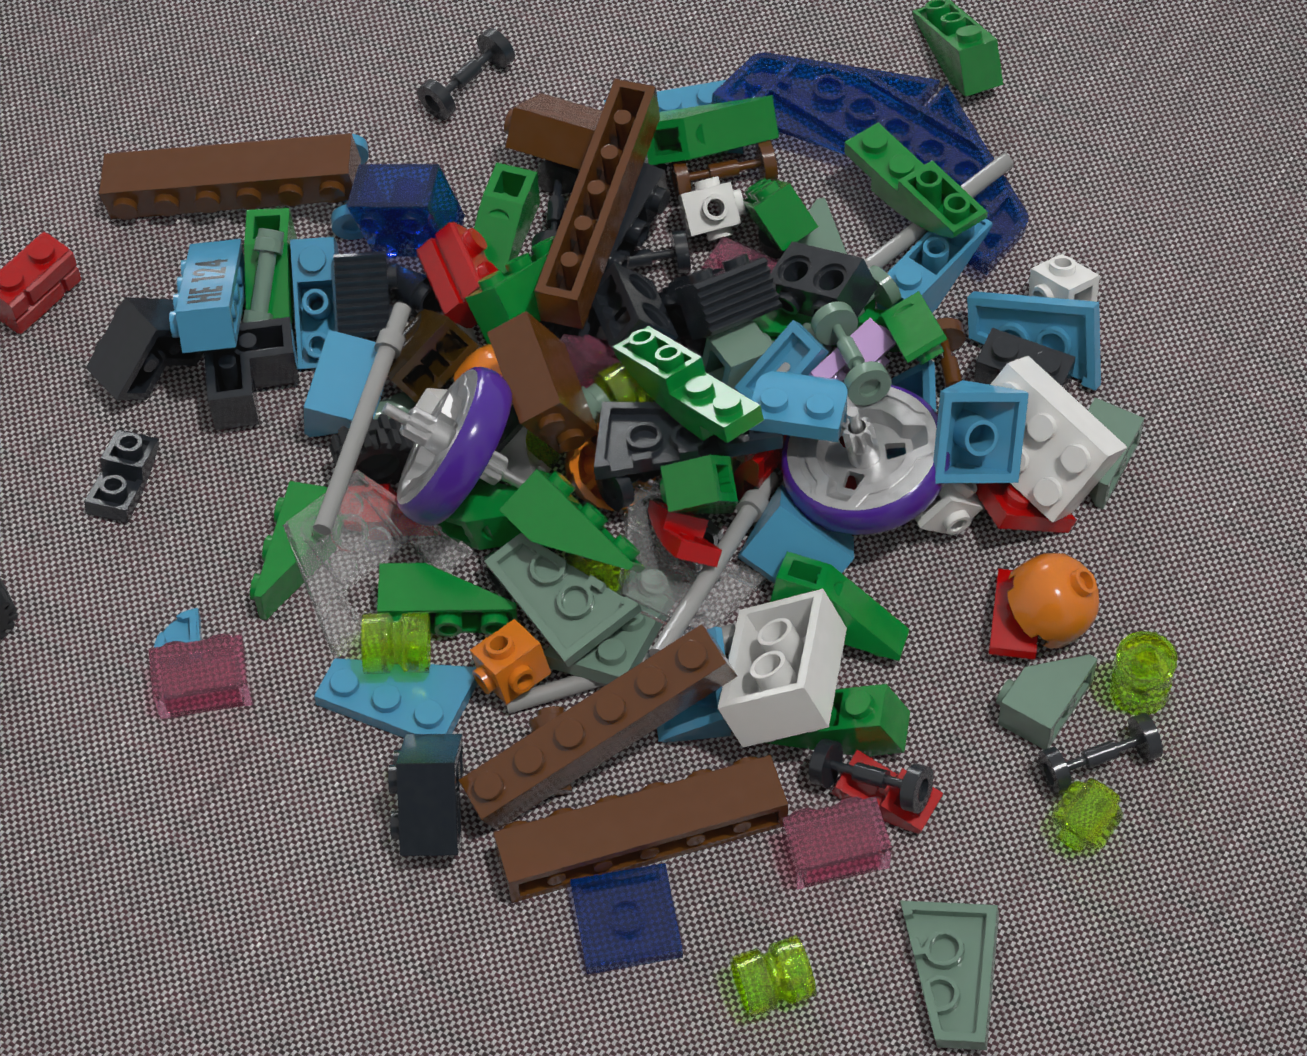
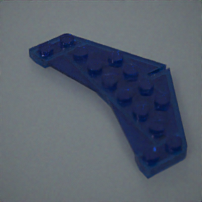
M762 52L751 56L712 94L711 104L773 95L780 133L846 155L845 141L879 122L924 165L933 160L960 186L994 160L948 85L924 106L938 91L940 80ZM1004 174L973 197L988 211L986 219L993 223L992 228L968 262L969 265L985 275L1023 237L1029 219L1028 212Z

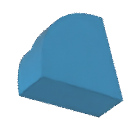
M198 608L181 612L176 616L177 619L168 625L163 632L159 633L154 645L156 661L202 655L201 616Z

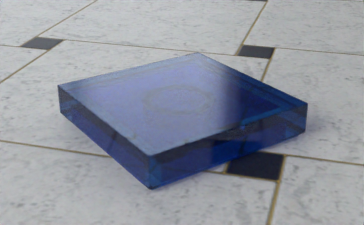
M666 863L570 879L587 975L683 958V949Z

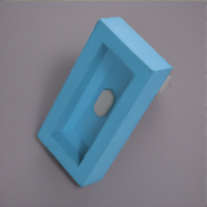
M792 320L778 338L772 341L771 346L734 388L752 400L757 380L763 374L780 371L809 375L826 357L829 351L800 323Z

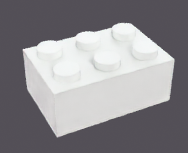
M1025 356L1007 363L990 385L1023 390L1029 393L1019 482L1011 484L1053 523L1074 512L1128 447L1033 359Z
M824 589L739 610L728 659L737 677L722 686L718 710L742 747L772 742L777 739L807 732L810 733L829 727L847 627Z

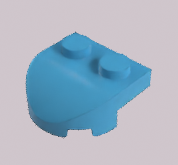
M780 371L765 373L757 380L752 396V401L761 405L764 421L749 430L838 442L842 429L841 426L843 422L846 423L847 387L842 381L837 379Z

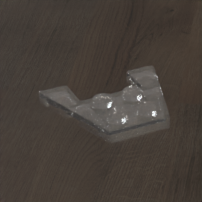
M355 470L352 473L331 534L323 535L316 532L313 528L326 493L283 525L331 654L337 659L372 632L343 596V593L377 568L379 563H383L409 543L425 563L448 573L474 553L462 541L458 543L441 531L442 527L439 525L424 526L407 518L397 505V497L359 470Z
M652 479L645 483L638 480L632 483L635 497L634 502L627 506L624 513L623 528H625V537L640 551L636 559L645 569L639 573L621 568L619 595L627 596L637 602L642 609L641 614L663 625H667L704 567V564L675 558L662 545L653 529L648 513L650 500L664 503L660 493V483ZM741 561L740 566L728 562L683 634H687L701 624L706 629L715 626L719 627L739 608L740 604L747 597L756 592L766 582L767 578L743 561Z

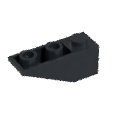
M645 162L643 163L604 273L614 262L628 268L630 255L636 246L641 247L646 241L650 224L657 213L662 214L666 209L670 199V190L667 188L665 170Z

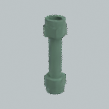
M265 228L258 229L254 250L259 252L252 304L251 310H245L243 323L273 319V315L268 313L276 256L283 254L284 232Z

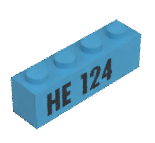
M241 239L190 244L187 259L181 260L182 276L177 277L178 293L173 295L174 311L169 313L172 337H180L182 353L235 348L245 298V261Z

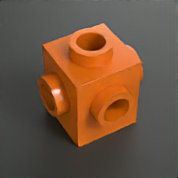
M515 619L470 649L476 669L472 671L475 681L486 694H490L493 691L506 705L521 694L529 691L534 685L551 674L541 643Z

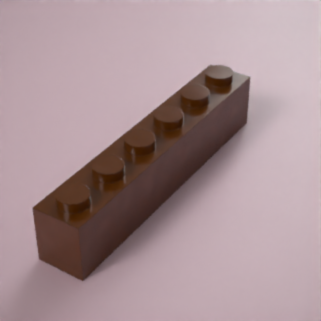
M614 79L534 291L541 321L583 329L660 120L656 86Z
M352 133L105 153L99 195L111 220H129L137 217L173 216L175 214L199 212L213 213L236 209L253 210L261 207L297 206L299 204L323 202L338 203L340 201L358 200L361 158Z
M701 624L459 779V782L481 820L498 830L736 678L737 674L715 638Z
M771 755L761 758L749 756L737 760L732 766L714 771L710 769L698 770L691 773L685 779L668 784L665 782L651 783L642 788L641 791L625 796L608 795L597 800L595 804L582 808H561L552 812L548 817L531 822L515 821L507 824L502 830L493 832L496 854L511 903H515L788 826V802Z

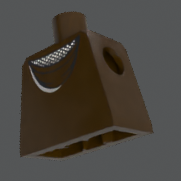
M424 309L405 327L403 332L405 342L400 356L392 362L388 373L389 379L414 402L418 403L427 388L440 389L457 371L466 357L476 351L479 345L448 316Z

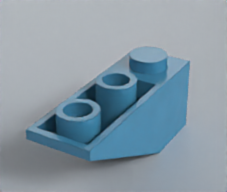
M984 219L954 238L928 231L887 273L900 290L901 299L897 303L920 291L933 313L992 228L993 223L988 219ZM877 303V309H880V310H887V309H889V308H885V307L881 306L879 303Z
M334 237L290 240L299 370L316 369L328 330L338 332L333 255L339 254V250Z

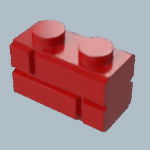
M449 222L435 234L436 238H430L417 249V255L443 314L464 328H472L477 324V321L465 298L480 289L478 284L480 279L499 270L493 263L487 260L484 253L487 243L474 228L467 229L455 222Z
M42 232L0 269V321L20 335L57 303L66 291H70L82 280L79 269L76 267L77 263L74 253L47 232Z

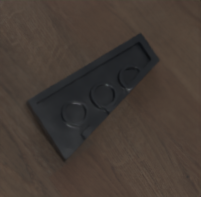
M602 402L594 461L595 480L660 470L661 466L708 455L735 457L782 449L784 435L748 430L728 443L715 435L703 441L672 418L656 402Z

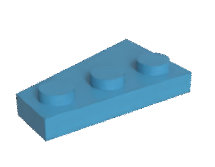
M973 291L967 297L970 339L985 344L991 329L995 328L1076 357L1073 377L1082 380L1081 385L1095 391L1101 385L1099 302Z
M335 658L314 698L316 705L403 738H405L406 734H452L477 686V682L472 674L476 667Z

